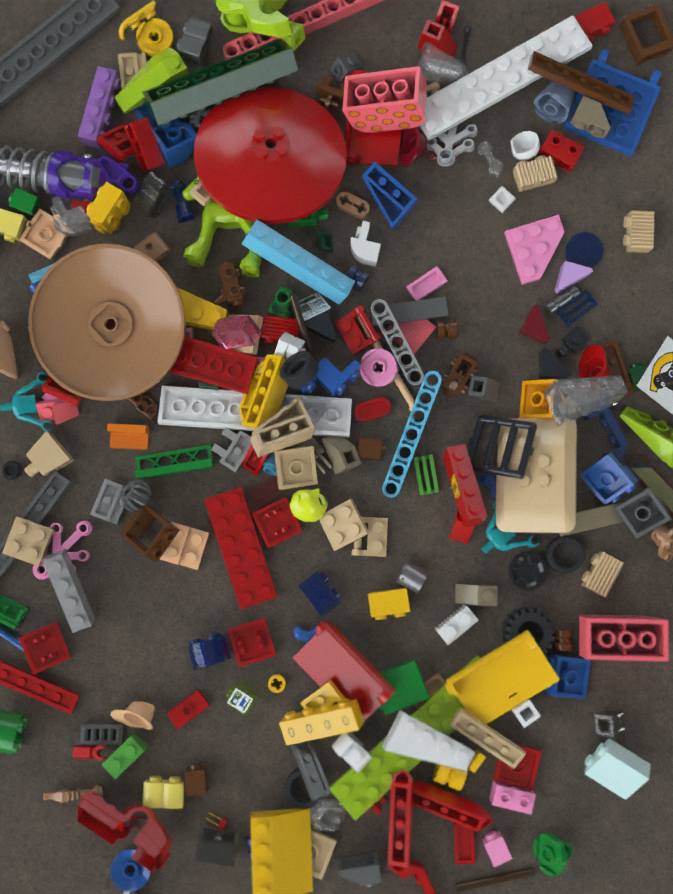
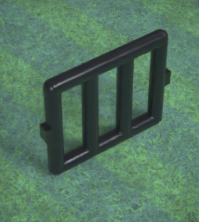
M479 416L473 437L469 438L468 442L470 446L468 455L473 471L523 479L529 457L533 456L534 448L532 445L537 424L520 420ZM484 424H492L493 428L483 465L475 464L474 459ZM501 426L511 427L500 468L493 467L491 462ZM518 428L528 429L518 471L508 469Z

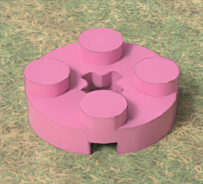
M372 349L362 357L360 374L366 383L374 386H386L396 378L399 372L398 362L390 351L386 349ZM376 363L383 364L382 372L375 371Z

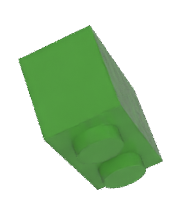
M135 732L102 766L116 779L147 749L148 745Z

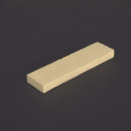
M461 707L449 722V725L513 769L516 768L526 755L525 750Z

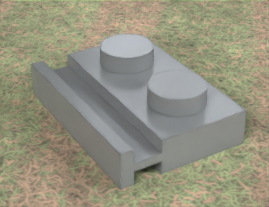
M104 479L90 515L117 525L123 511L119 497L125 486Z

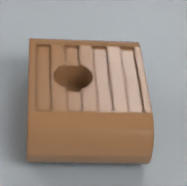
M157 232L152 233L133 248L149 256L155 262L170 252L169 247Z

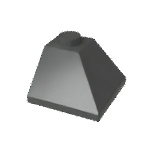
M650 487L615 506V509L636 539L671 520L669 511Z
M377 852L338 858L339 876L367 887H373L378 885V883H382Z

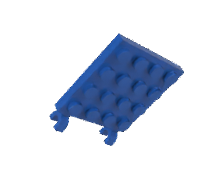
M602 49L598 59L591 60L586 74L633 95L632 110L629 114H625L601 103L610 125V130L605 138H598L590 132L579 130L570 124L578 104L584 96L578 92L569 116L563 125V129L631 157L661 87L656 84L662 72L654 70L649 81H645L606 65L605 61L610 51Z

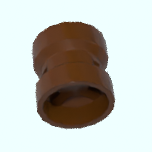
M449 320V322L436 321L437 340H443L447 337L457 339L456 320Z
M555 629L553 636L556 641L553 643V650L572 651L573 643L571 638L573 637V630Z

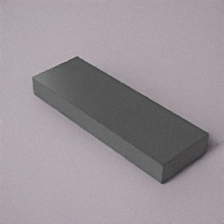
M311 740L290 744L311 800L315 801L330 795L332 792L329 789V784Z

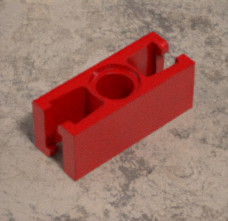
M147 117L124 126L142 172L165 164Z

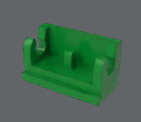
M0 594V623L13 629L20 628L30 608Z

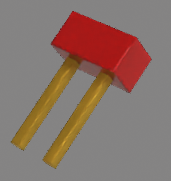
M209 812L210 815L219 819L220 823L217 824L207 817L206 820L218 826L217 830L222 832L228 822V819L224 817L221 819L213 813Z

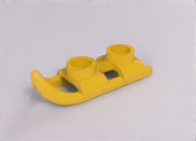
M154 0L122 22L119 28V36L122 41L125 40L124 31L128 26L134 31L140 26L142 19L147 18V20H150L157 14L154 9L156 5Z

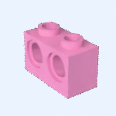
M493 780L489 800L494 806L532 815L536 794L532 790Z

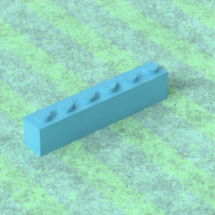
M257 219L242 242L243 246L338 305L349 295L354 285V280Z

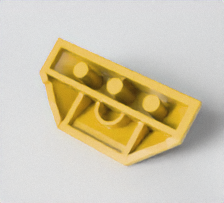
M267 354L264 358L265 360L256 367L248 394L243 395L239 406L242 426L256 429L269 418L279 413L288 388V384L280 375L281 368L285 363L283 356Z

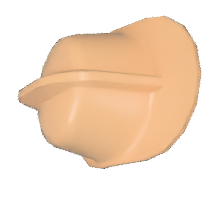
M134 701L125 710H113L111 717L116 722L130 727L152 730L151 720L155 707L146 702Z

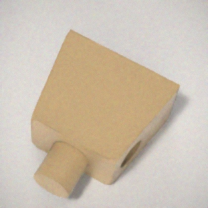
M46 431L26 454L32 463L24 470L30 477H33L38 472L43 476H49L55 470L58 471L72 463L74 459L51 432Z

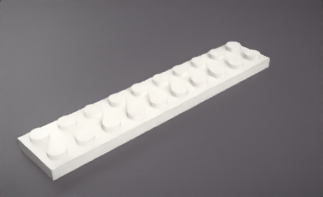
M572 15L427 97L425 121L418 127L426 136L428 142L543 77L528 70L530 56L533 51L566 64L591 50L592 44Z
M162 386L158 415L159 425L255 430V428L242 426L239 406L244 395L242 393L231 390L216 391L214 389ZM285 394L279 412L300 396L315 427L313 435L349 438L352 399Z

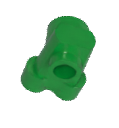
M280 286L275 294L273 304H269L267 312L289 318L291 313L289 311L291 303L289 295L293 294V291ZM283 294L288 296L286 301L281 300Z

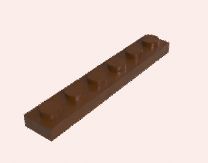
M533 51L531 54L528 70L625 114L631 112L634 100L633 95L536 51Z

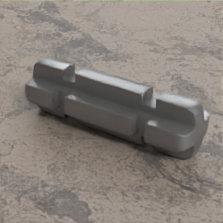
M573 286L568 292L565 291L545 306L548 313L552 314L557 308H561L571 301L572 298L577 297L580 294L579 289Z

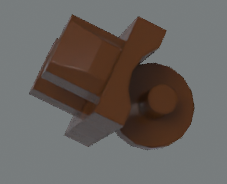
M325 76L322 82H318L316 85V95L321 96L320 102L325 103V109L329 111L331 106L338 108L339 104L343 105L345 83H341L339 89L333 88L334 80Z

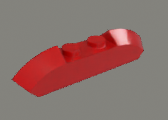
M404 769L392 775L388 867L398 873L409 871L412 840L413 777Z
M413 782V806L477 832L484 830L493 822L491 816L478 804L431 784Z

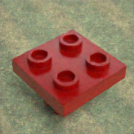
M287 497L251 513L267 548L303 532L297 518L293 516Z
M265 617L228 629L239 667L277 655Z
M57 622L18 638L33 675L71 658Z

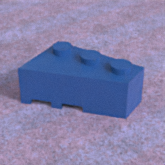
M374 161L362 175V178L391 229L394 231L418 204V199Z

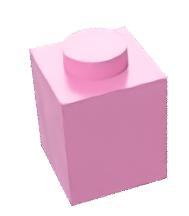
M490 831L485 834L482 841L494 867L512 859L500 831Z

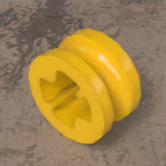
M274 674L268 681V687L274 693H280L286 685L285 678L280 674ZM275 678L278 681H282V684H280L281 688L279 689L276 686H272V683H274L273 679Z

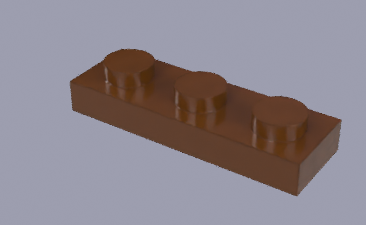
M617 340L599 345L606 353V362L610 370L607 380L614 400L634 395L635 393Z

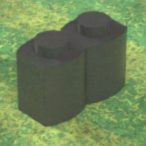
M190 17L189 21L185 22L183 27L184 35L177 43L180 57L200 64L203 62L214 31L212 23Z

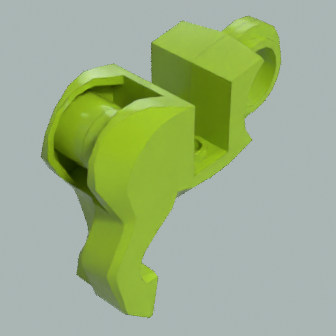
M216 0L217 8L222 12L220 19L223 25L231 32L259 33L282 38L293 51L306 38L303 24L292 22L279 12L287 0Z

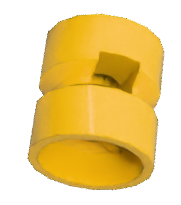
M436 764L433 781L442 785L448 783L450 788L460 791L464 785L468 767L465 771Z

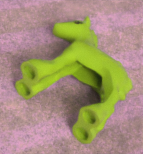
M199 177L182 192L185 200H196L190 195V190L200 182ZM212 199L203 210L202 229L198 240L185 249L183 257L187 258L186 263L195 267H204L213 235L217 228H241L247 235L254 222L231 214ZM249 249V253L241 260L239 266L242 269L241 273L248 277H259L261 256Z

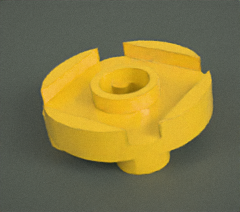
M158 18L151 19L152 21L147 23H141L136 32L139 48L150 57L169 47L172 48L174 43V36L167 22ZM158 35L159 39L157 41L151 39L152 36Z

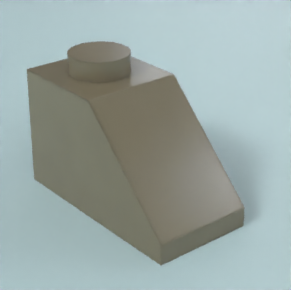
M455 584V603L497 606L498 586Z

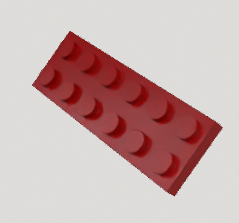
M242 487L204 499L240 610L277 598L278 596Z

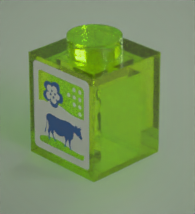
M237 683L235 688L231 686L225 697L228 700L225 704L246 716L257 695Z

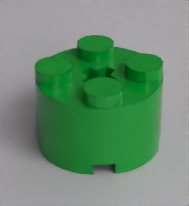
M0 710L1 753L14 755L18 752L19 748H22L24 736H21L23 729H26L29 717L21 713Z

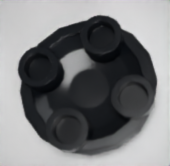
M523 552L516 555L510 562L508 568L509 577L512 583L519 589L526 591L535 590L545 583L547 579V566L538 554Z

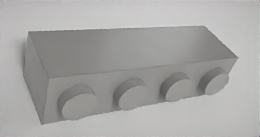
M67 549L48 555L43 560V563L72 632L74 633L92 626L95 617Z

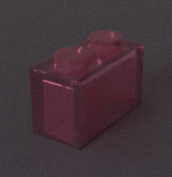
M250 315L217 319L212 336L223 349L246 347L256 344L261 330Z

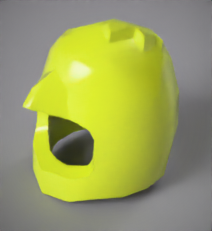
M318 488L314 490H298L293 494L289 505L293 516L303 522H316L320 520L328 506L325 496L319 493L320 490Z

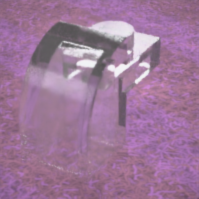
M59 196L52 198L53 206L51 211L53 213L54 226L60 233L67 236H78L91 231L89 219L82 206L66 210Z

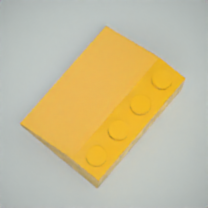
M310 808L250 812L252 893L306 894L313 892Z

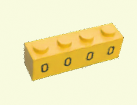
M344 699L334 705L326 703L316 709L308 707L302 710V712H288L279 722L286 745L357 731L364 723L357 699L352 701Z

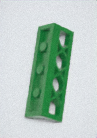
M211 444L135 457L137 467L135 478L141 480L213 468L214 461ZM200 450H208L209 459L199 460L196 458ZM182 453H187L191 456V459L186 463L177 461ZM164 456L173 460L168 466H161L158 462ZM148 459L154 463L150 469H141L140 460Z

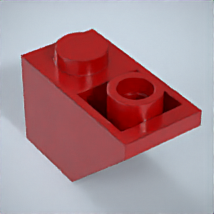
M427 20L417 49L451 63L457 45L445 26Z

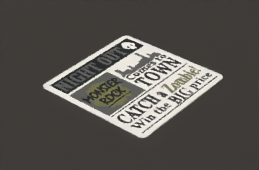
M319 293L298 301L304 321L331 308Z

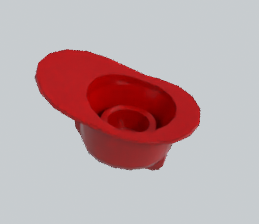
M593 345L584 350L579 360V380L582 384L603 387V383L610 374L606 362V353L601 346Z

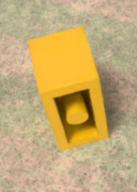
M406 587L367 593L371 618L375 617V620L387 619V615L392 614L395 617L406 616V612H410Z

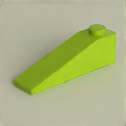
M169 47L154 55L115 96V100L123 113L126 114L146 103L143 91L188 74V69L178 52Z

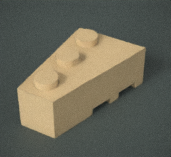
M300 396L253 431L250 441L258 457L312 438L315 427Z

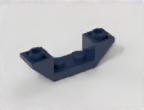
M586 400L577 403V413L584 420L599 414L600 425L606 428L610 444L616 447L603 454V457L611 452L622 463L628 442L611 409Z

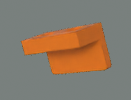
M107 424V431L110 432V448L148 449V426Z

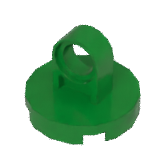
M544 833L534 840V857L539 859L541 863L539 867L546 875H559L566 870L568 860L573 854V846L565 840L559 839L553 833Z

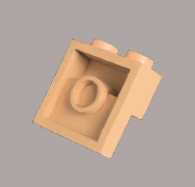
M171 522L180 531L163 553L160 560L198 570L210 533Z

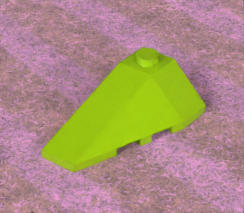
M627 406L620 417L662 461L673 468V427L668 426L666 420L654 421L648 413Z

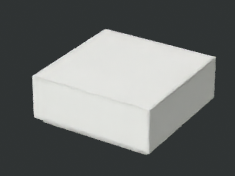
M501 186L489 199V202L503 213L516 198Z

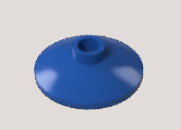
M135 849L122 851L114 858L111 864V879L115 886L122 891L133 892L139 890L146 884L150 876L148 869L131 858L136 851ZM130 865L135 867L134 872L129 871Z

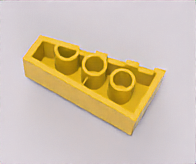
M177 288L184 305L186 326L225 333L229 315L226 309Z

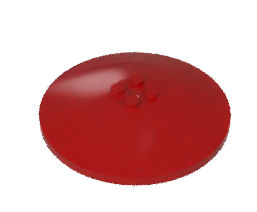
M259 87L253 91L247 90L242 92L238 97L224 99V102L217 104L206 115L196 134L194 160L197 175L208 195L223 209L248 221L255 222L257 219L263 224H281L303 219L315 213L329 202L343 180L347 150L343 133L336 120L318 102L293 90L279 87ZM274 143L276 146L274 148H268L266 144Z

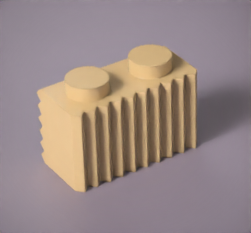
M542 155L531 162L527 160L520 161L513 170L518 192L555 183L558 178L552 156L546 157Z
M631 210L625 216L624 227L627 228V232L623 238V245L626 246V252L649 253L653 249L654 211Z
M599 551L598 554L595 553L590 561L592 564L590 570H586L582 576V586L602 597H607L624 563L605 552Z

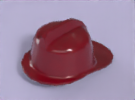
M418 127L404 129L401 135L400 164L403 167H407L415 158H420L425 153L427 139L419 131Z

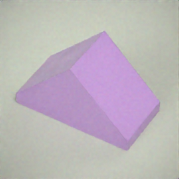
M565 261L560 268L555 287L556 294L588 277L593 272L592 268Z

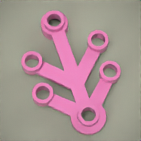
M80 521L76 526V531L62 545V524H51L50 528L54 529L55 525L59 526V531H54L52 554L63 549L68 551L82 536L90 535L93 531L92 523ZM82 525H86L87 527L85 532L81 531ZM87 550L68 552L71 560L84 562L90 558V553ZM82 552L86 553L85 559L80 557ZM34 565L33 574L36 578L47 579L49 577L46 568L45 572L41 573L39 571L41 566Z

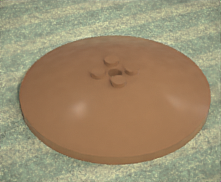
M96 244L79 248L54 263L44 274L35 289L28 318L29 335L33 350L48 375L56 383L76 395L101 401H117L135 397L160 382L168 374L180 354L186 328L182 298L168 273L157 262L142 252L116 244ZM110 319H114L116 322V326L112 330H109L106 325Z

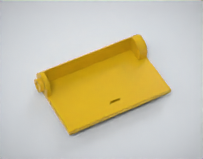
M526 630L447 678L445 687L450 695L454 694L459 698L467 712L483 723L488 724L560 679L530 632Z

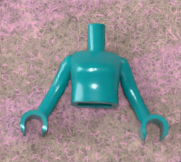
M40 372L36 380L14 394L12 403L0 404V410H13L17 419L41 426L45 432H52L53 429H45L47 424H52L51 421H42L29 416V414H38L36 394L23 395L37 385H43L46 380L41 381L40 379L42 376H48L47 373Z
M496 499L493 501L492 505L495 510L485 531L489 541L481 547L485 554L493 547L504 552L526 545L534 548L540 544V541L536 544L531 543V538L534 535L526 540L509 543L516 537V534L513 532H502L497 526L494 527L496 525Z

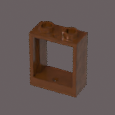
M659 5L647 6L640 12L635 14L632 12L624 16L619 28L636 66L672 51L673 36ZM651 17L662 42L643 49L632 24Z
M146 504V506L142 507V510L132 515L119 534L145 557L158 562L180 529L157 510ZM156 518L164 526L150 546L147 547L139 539L152 520Z

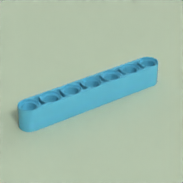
M436 371L428 372L421 384L383 484L382 490L387 497L397 496L403 484L441 384V376ZM435 375L438 378V383L433 386L429 385L427 378ZM424 393H428L431 396V401L427 404L420 401V396ZM416 411L423 412L425 416L423 421L416 422L413 419ZM409 429L417 431L418 435L415 440L407 438L406 433ZM402 447L410 449L411 454L408 458L400 456L399 452ZM395 465L403 467L404 473L401 476L394 475L393 467ZM387 484H395L397 491L394 494H389L386 491Z

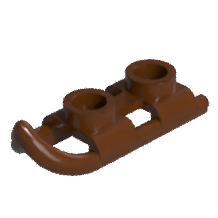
M146 392L127 399L152 425L155 423L152 419L159 413L160 405ZM146 398L151 402L150 405L145 401ZM140 404L145 407L144 411L139 407Z

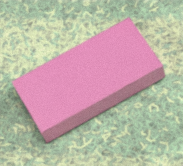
M438 266L406 286V289L415 301L422 300L446 284L448 280Z

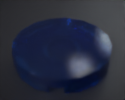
M587 232L577 233L571 237L565 248L568 262L589 268L598 265L604 252L600 239L594 234Z

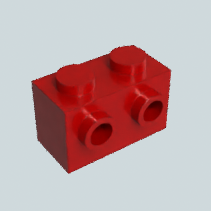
M551 130L538 156H552L554 165L571 173L585 147L580 142L565 137L563 133Z

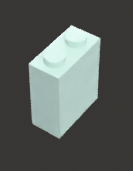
M610 738L604 744H599L596 751L592 755L589 754L584 762L586 765L585 775L625 800L647 782L650 776L651 764Z

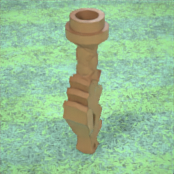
M95 785L93 789L84 790L62 789L54 792L46 791L43 794V799L70 802V800L82 798L87 790L103 798V786Z

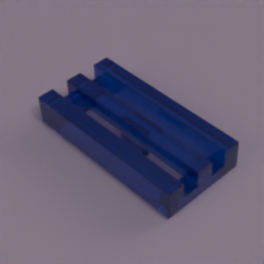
M586 289L559 309L556 314L561 317L560 319L568 327L597 306L598 303ZM586 295V300L564 315L563 311ZM589 301L592 303L589 307H587L573 319H571L570 321L568 320L569 316H571L573 313H575Z

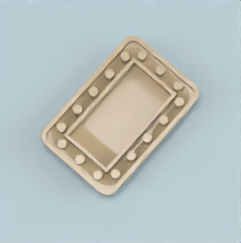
M570 417L512 419L534 422L537 424V430L532 445L534 448L533 456L529 457L524 478L517 479L500 475L496 477V525L498 529L502 532L569 533L573 531L576 526V422ZM501 426L497 449V467L499 468L511 427ZM518 428L508 469L518 471L528 429Z

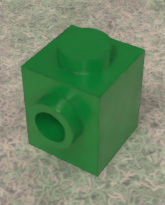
M15 188V191L9 196V206L32 217L36 215L42 201L37 196Z

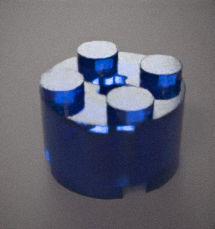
M215 633L208 636L209 640L196 639L189 642L190 646L187 648L194 671L199 670V667L206 668L224 662V657L227 660L232 659L225 635L222 636V633Z

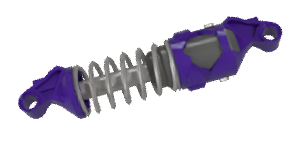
M5 145L3 148L0 147V156L2 157L0 158V173L2 174L0 186L3 185L6 178L8 186L14 188L19 176V185L22 190L27 189L31 180V185L35 192L40 187H43L47 194L50 193L56 197L69 200L80 198L84 199V201L95 200L99 188L104 186L106 182L113 186L118 185L131 195L138 193L141 188L140 182L129 173L128 164L116 163L113 159L106 156L92 158L90 154L78 156L73 152L60 150L58 153L52 152L49 155L47 151H41L38 154L34 149H29L25 152L22 147H17L15 150L8 145ZM5 149L11 151L9 159H5L3 152ZM17 151H21L24 154L21 161L17 160L15 154ZM34 153L36 157L29 162L28 154ZM10 175H14V181L12 185L10 181ZM22 177H26V182L24 186ZM130 180H133V181H134L133 187L130 188V189H127V187H126L127 182L130 181Z

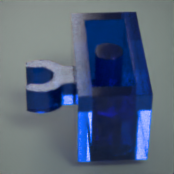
M316 571L298 586L321 617H323L341 603L339 600L341 595L335 587L331 589L328 586L329 579L323 572L319 574Z

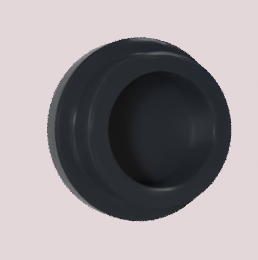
M8 461L4 464L2 473L5 478L16 480L22 474V466L16 461Z

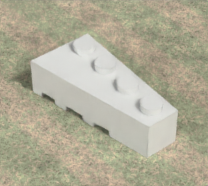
M401 710L382 744V748L386 751L465 771L475 753L469 747Z

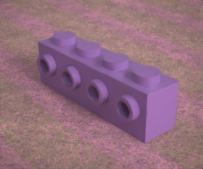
M97 67L78 133V138L83 145L98 149L102 147L97 142L98 136L105 133L107 126L110 124L111 112L116 104L115 96L121 86V79L116 70Z

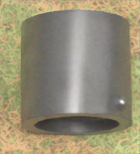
M407 560L396 583L418 593L428 575V571Z

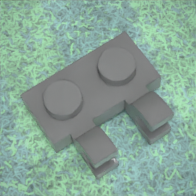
M225 427L221 434L233 442L227 451L217 444H214L211 450L222 457L219 461L236 473L252 444L250 441L251 436L241 430L238 434H235Z

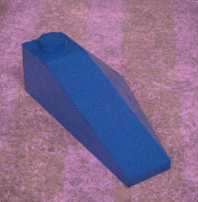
M146 103L133 109L139 120L148 118L163 159L169 168L187 161L194 150L197 134L191 125L186 122L182 123L178 118L173 119L167 125H158L150 114Z

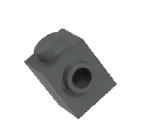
M472 376L468 395L481 400L497 401L500 382L488 377Z

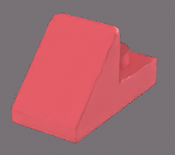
M61 399L39 401L36 403L39 419L42 421L55 420L56 424H61L79 416L78 406Z

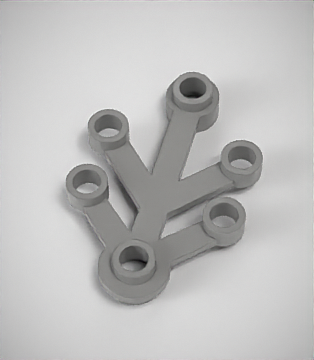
M458 125L449 129L448 135L444 132L437 136L445 144L444 149L437 144L436 138L428 141L426 148L430 151L433 150L437 154V163L440 166H450L455 162L456 156L464 151L471 152L474 150V141L472 139L464 140L463 144L453 149V146L466 137L473 138L477 136L476 125H468L465 130L457 135Z

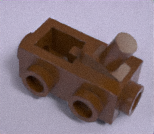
M226 261L222 263L223 265L219 266L224 287L220 288L222 295L213 302L215 305L220 306L227 301L230 307H242L245 305L243 297L247 295L244 285L240 286L239 279L242 278L239 267L235 268L234 261Z
M461 353L459 357L455 356L449 365L452 367L450 373L445 372L441 380V389H443L442 393L453 398V396L458 397L459 394L463 395L468 388L467 380L475 376L478 371L475 368L478 362L474 361L475 358L473 356ZM461 365L466 367L465 372L460 370Z

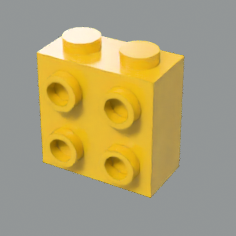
M106 182L104 186L99 188L94 202L88 205L86 215L90 218L89 222L95 226L94 228L102 234L107 232L111 235L113 231L119 228L123 215L128 214L131 203L122 190Z

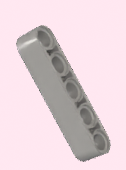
M382 299L375 300L371 305V311L407 381L412 385H419L424 379V374L388 304ZM379 302L385 305V311L381 314L376 313L374 310V306ZM392 320L394 328L391 331L385 330L383 328L384 321ZM394 337L402 338L403 345L396 348L392 345ZM403 354H409L412 357L410 364L405 365L401 362ZM412 371L420 373L421 377L418 381L410 379Z

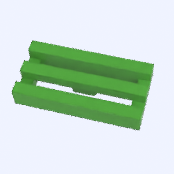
M433 454L414 457L419 494L438 493L439 488ZM428 459L430 463V469L434 489L432 490L430 487L429 475L426 464V460ZM421 460L427 489L426 491H423L420 468L418 461Z

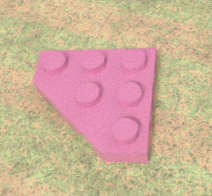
M559 215L504 232L522 285L541 279L564 234Z

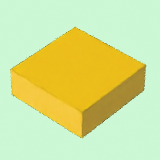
M476 749L468 765V769L473 773L477 771L486 758L479 749Z

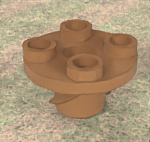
M662 524L652 531L651 539L659 547L658 556L668 562L673 557V528L669 529Z

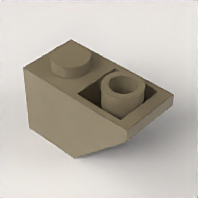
M583 96L570 124L579 130L590 132L595 137L605 138L610 130V125L601 103Z
M329 436L322 439L335 475L352 470L361 464L355 446L344 437Z

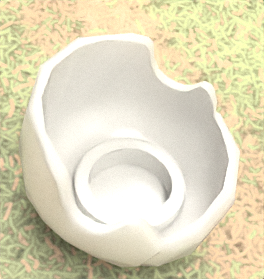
M524 131L512 138L511 148L514 157L518 160H529L537 155L540 150V142L535 132Z

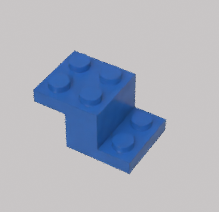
M324 357L318 363L319 370L315 378L306 386L298 388V390L303 395L306 393L310 394L316 389L318 382L332 397L336 395L341 396L347 389V384L349 382L353 383L360 376L361 365L354 360L341 373Z

